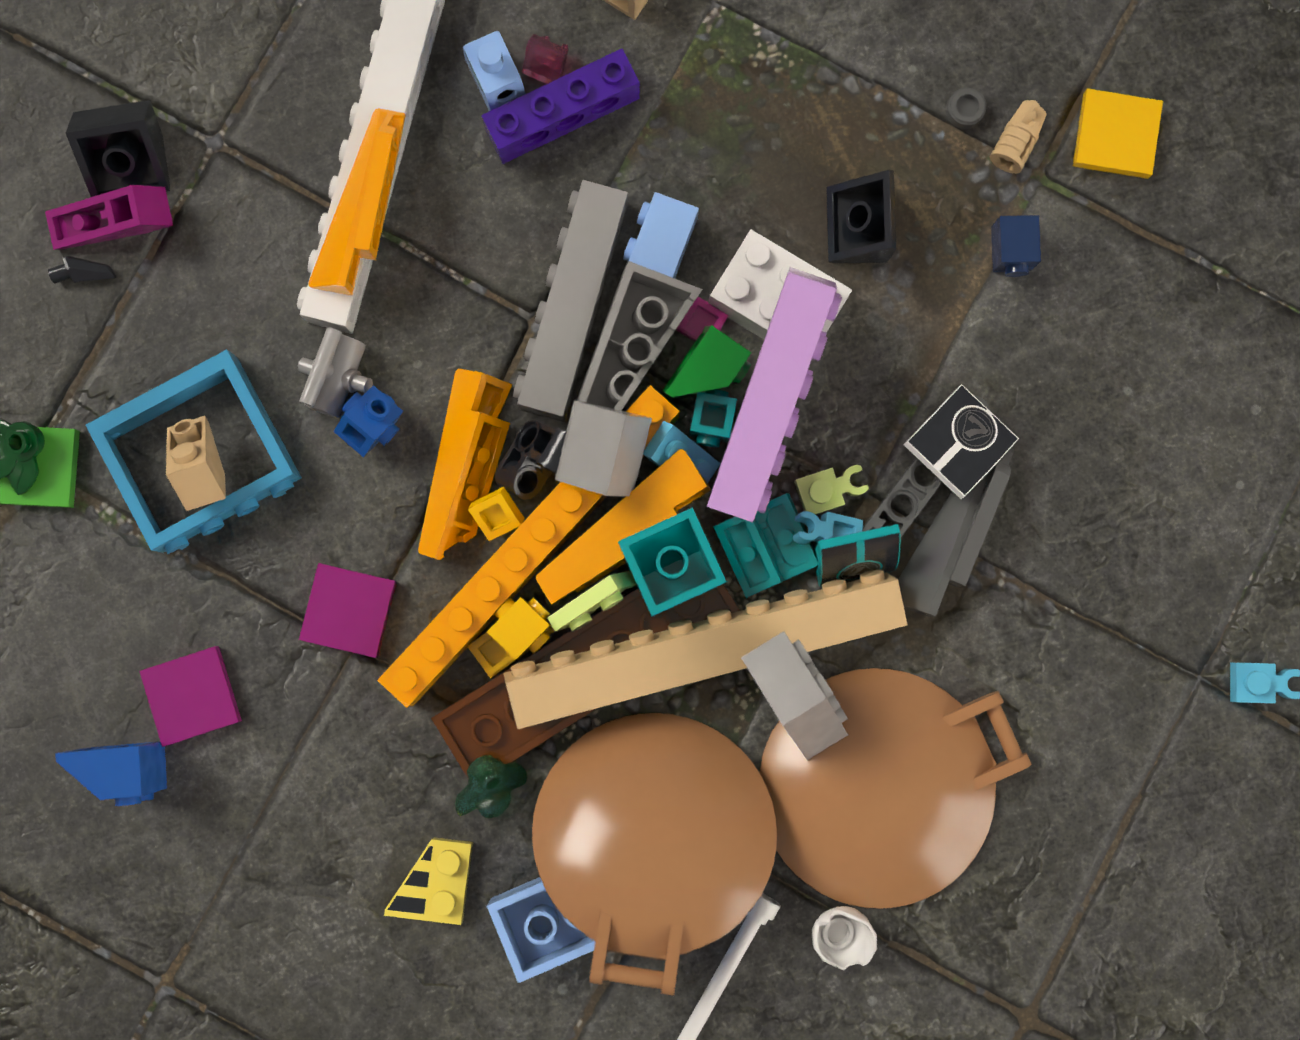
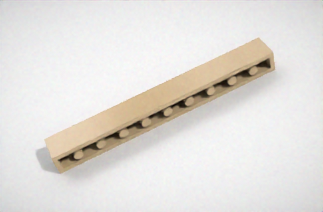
M871 570L860 574V579L848 583L845 580L829 581L822 584L821 590L810 593L803 589L791 591L784 594L783 600L772 603L765 599L753 601L745 605V610L731 613L730 610L715 611L707 615V620L692 623L691 620L676 621L668 625L669 630L654 634L652 630L638 631L629 636L630 640L614 644L613 640L600 641L592 644L589 651L574 654L572 650L558 652L550 657L551 661L536 665L534 661L517 663L511 666V671L504 673L517 729L746 669L747 667L741 657L783 631L791 643L800 640L806 651L809 652L907 626L899 581L890 574L884 573L883 570Z

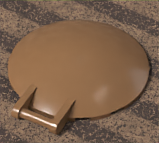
M869 668L848 671L829 677L825 681L848 718L842 722L848 735L807 760L779 720L774 729H772L762 754L760 774L769 791L776 817V851L795 875L807 885L833 900L848 905L882 909L900 907L924 900L955 881L975 859L986 839L993 819L996 801V782L1030 767L1032 763L1028 754L1022 753L1001 707L1004 701L999 691L989 693L961 705L948 692L934 683L903 671ZM985 711L1007 757V760L996 764L975 718L976 715Z
M647 713L625 716L600 725L579 738L560 756L546 777L537 799L533 817L532 841L536 866L548 896L565 919L569 920L577 929L586 934V937L595 942L589 983L602 984L603 980L662 989L661 994L674 996L679 955L690 953L692 950L701 948L711 942H716L731 932L742 922L761 897L774 864L777 827L773 803L761 774L749 757L734 742L717 730L690 718L672 714ZM607 952L664 960V972L606 963Z

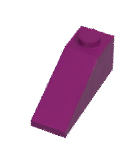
M130 185L45 211L53 250L136 236L173 226L166 189L159 186Z

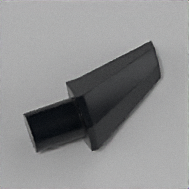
M72 256L64 257V264L48 269L49 277L54 284L72 278L74 283L116 278L114 271L109 265Z

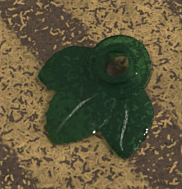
M491 755L477 758L467 770L468 785L457 795L455 810L459 816L466 815L476 808L485 818L490 819L500 816L510 805V792L527 782L528 776L526 771L516 762L504 764L500 759L494 758Z

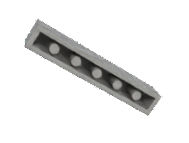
M582 180L579 191H572L567 213L572 214L569 228H561L557 242V250L562 252L558 265L551 264L549 268L546 286L551 287L547 302L540 301L535 317V323L540 324L536 339L530 337L525 350L524 360L529 361L525 376H518L513 392V397L518 398L517 405L520 410L565 422L628 206V192L586 180Z

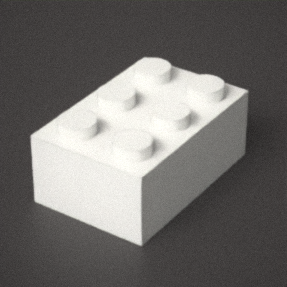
M750 229L710 294L708 303L729 315L728 318L760 338L765 339L789 267L836 282V293L841 294L840 297L842 298L836 316L852 292V289ZM826 319L822 331L827 333L833 321Z

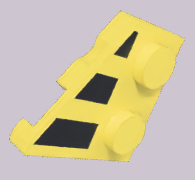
M434 837L386 907L384 916L461 925L463 923L473 842Z

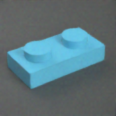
M663 421L645 448L643 455L660 467L674 453L683 449L687 452L708 484L720 463L673 424Z

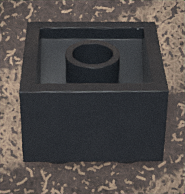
M151 100L73 112L66 130V136L90 197L130 185L165 187L166 192L170 191L163 134Z

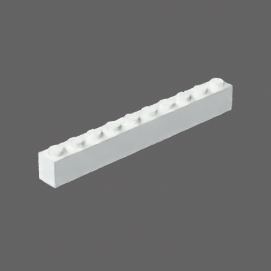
M445 0L381 1L380 16L383 18L380 29L374 30L371 37L370 52L372 53L370 65L369 67L364 66L361 72L360 89H362L359 103L355 102L351 108L349 123L352 129L349 139H344L340 147L339 161L342 164L339 175L333 176L329 186V198L332 199L328 213L324 212L320 218L318 234L321 236L318 250H313L309 257L308 272L311 275L373 112L378 108L406 114L387 204L388 208ZM360 258L352 296L314 289L309 284L307 287H302L297 301V308L300 310L299 315L308 323L331 327L338 331L353 334L373 260Z

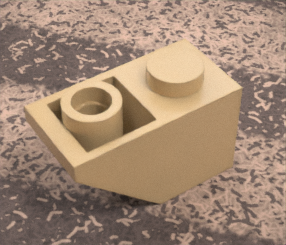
M206 416L193 420L184 419L177 422L174 426L167 428L166 476L186 511L226 499L225 473Z

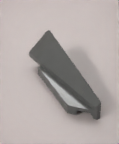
M1010 448L964 498L960 499L953 491L950 493L898 578L905 608L926 617H936L947 585L950 584L955 587L966 586L1010 478L1011 468L1008 465L1014 449Z

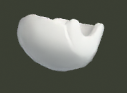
M839 906L823 912L815 920L812 928V942L815 951L822 961L835 967L837 966L841 970H845L848 966L855 964L865 966L870 962L877 950V934L864 914L852 907Z

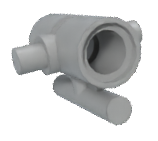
M327 327L316 358L311 360L303 357L298 363V371L309 375L299 402L309 409L339 419L348 393L356 391L366 393L373 385L371 378L361 376V372L357 370L366 345L354 338L343 335L342 332L334 328Z

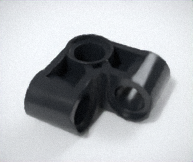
M536 420L526 422L517 432L513 444L497 466L495 471L497 485L500 488L504 486L508 493L523 500L536 496L547 478L552 473H557L566 432L557 427L554 429ZM522 474V478L517 484L518 478Z

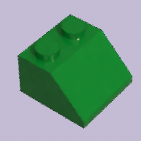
M705 326L662 391L671 397L729 387L732 382L739 384L752 365L747 361L752 352L714 326Z

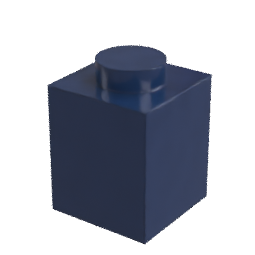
M1039 215L1000 216L991 226L993 272H1005L1007 277L1026 276L1029 274V271H1032L1041 262Z

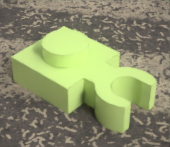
M853 465L847 468L841 477L836 478L832 467L796 479L794 483L804 511L817 515L844 506L845 502L842 494L847 493L851 496H859L868 491V485L854 487L850 483V476L862 471L861 465Z

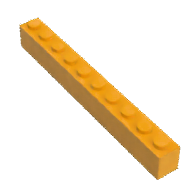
M651 385L626 411L652 418L645 448L662 422L666 421L674 424L679 419L680 413L677 408ZM560 482L377 681L406 708L414 706L468 648L467 646L493 621L495 612L509 598L513 599L607 496Z

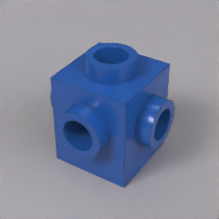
M373 385L363 396L356 392L342 408L345 413L333 432L364 458L378 442L385 446L396 435L400 428L395 423L403 413V410L396 405L389 395L382 393Z

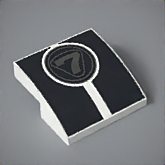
M961 384L904 443V446L962 499L997 464L1019 438Z

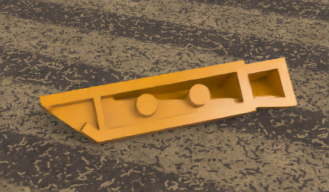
M380 108L373 112L308 282L311 288L352 296L360 258L376 260L406 117L405 113Z
M465 369L456 370L418 547L420 554L441 560L444 558V551L457 542L466 543L476 536L479 526L468 511V508L472 502L489 494L510 423L498 419V416L512 384L483 372Z
M680 449L632 490L630 496L623 498L536 575V580L551 605L557 603L573 591L579 592L627 563L618 541L679 514L678 510L711 491V488L685 450Z

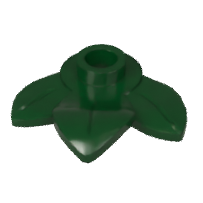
M0 419V479L7 477L16 494L22 495L32 487L38 477L39 468L36 456L44 448V435L38 427L29 422L21 421L11 424Z

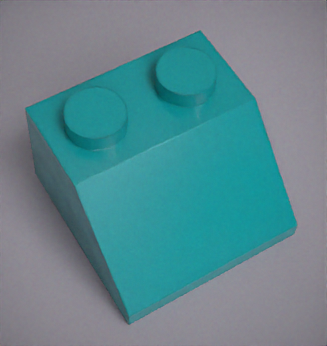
M693 508L618 541L651 617L727 582Z

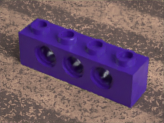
M623 48L481 116L486 132L502 164H505L640 99V82Z

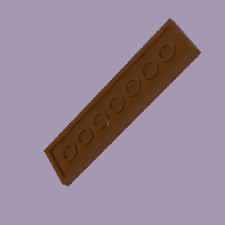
M724 584L651 617L639 589H636L615 606L593 616V620L574 632L569 631L521 662L534 661L536 665L551 661L550 657L558 652L572 650L574 654L589 651L592 644L600 641L613 640L614 644L630 640L629 636L638 631L652 630L654 634L669 630L668 625L676 621L691 620L692 623L707 620V615L715 611L730 610L731 613L740 611ZM502 673L431 719L471 785L474 786L595 709L517 729L504 673Z

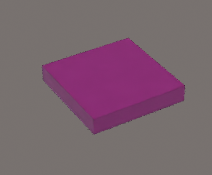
M318 563L299 640L378 658L397 581Z
M219 646L139 671L162 747L242 721Z

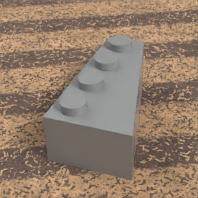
M628 261L621 275L577 401L621 411L703 289Z

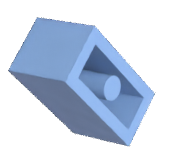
M655 192L651 203L644 201L637 219V224L642 226L637 239L632 237L629 239L623 260L633 262L675 279L697 222L699 208Z

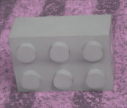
M783 631L741 657L781 724L807 760L848 735L842 725V722L848 719L800 640L791 643Z

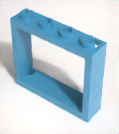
M227 349L86 424L95 445L152 551L170 554L178 549L182 550L189 545L188 539L199 533L206 536L218 531L225 525L223 520L234 514L241 517L255 511L260 506L258 501L270 495L276 498L286 494L285 491L294 487L293 483L302 478L239 359ZM229 379L277 469L226 496V499L217 501L161 531L113 440Z

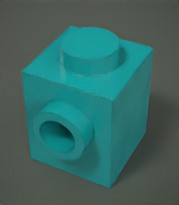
M718 389L708 390L705 393L698 392L689 436L697 437V444L719 448L720 442L728 443L737 399L730 398L728 392Z

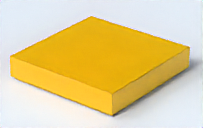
M1087 88L1083 93L1073 167L1146 179L1150 178L1153 175L1163 101Z

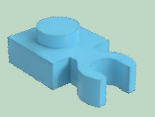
M803 511L795 516V521L804 523L808 527V533L799 531L793 535V541L798 544H808L812 541L818 542L820 540L862 532L863 520L828 511L821 515V519H819L814 513Z
M1230 662V702L1276 703V692L1283 698L1300 699V692L1291 691L1288 688V680L1291 677H1300V670L1283 669L1276 674V664Z

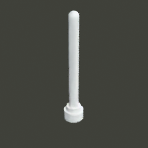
M762 893L759 900L747 914L745 921L677 1040H696L760 925H766L768 920H773L781 907L777 901Z

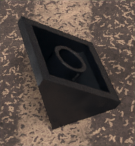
M889 169L826 187L828 262L887 263L896 250L894 171Z

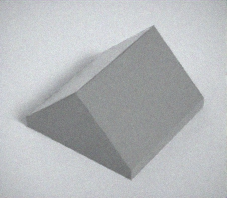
M574 400L555 479L605 496H630L631 491L635 489L652 418Z

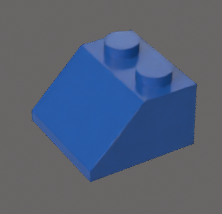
M160 741L88 747L55 753L56 762L99 800L115 799V806L140 804L141 801L154 799V792L167 789L165 747H162Z

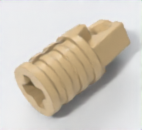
M1024 100L1007 123L1000 136V140L990 155L991 162L999 169L1013 174L1022 171L1024 164L1029 158V154L1039 139V133L1047 115L1037 101Z

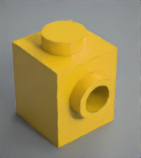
M522 597L516 602L509 598L495 612L494 616L499 620L487 633L515 660H519L528 650L535 654L550 639L551 636L546 631L551 625L545 620L550 613L534 597L529 602Z

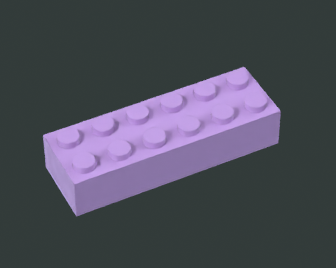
M789 267L714 481L707 507L750 522L754 521L757 511L765 513L773 485L768 479L770 474L778 476L786 454L784 453L786 446L781 443L784 436L792 438L799 419V408H796L795 404L798 398L806 399L813 380V371L808 369L812 359L820 360L827 341V333L822 331L826 319L834 321L841 303V294L836 293V282Z

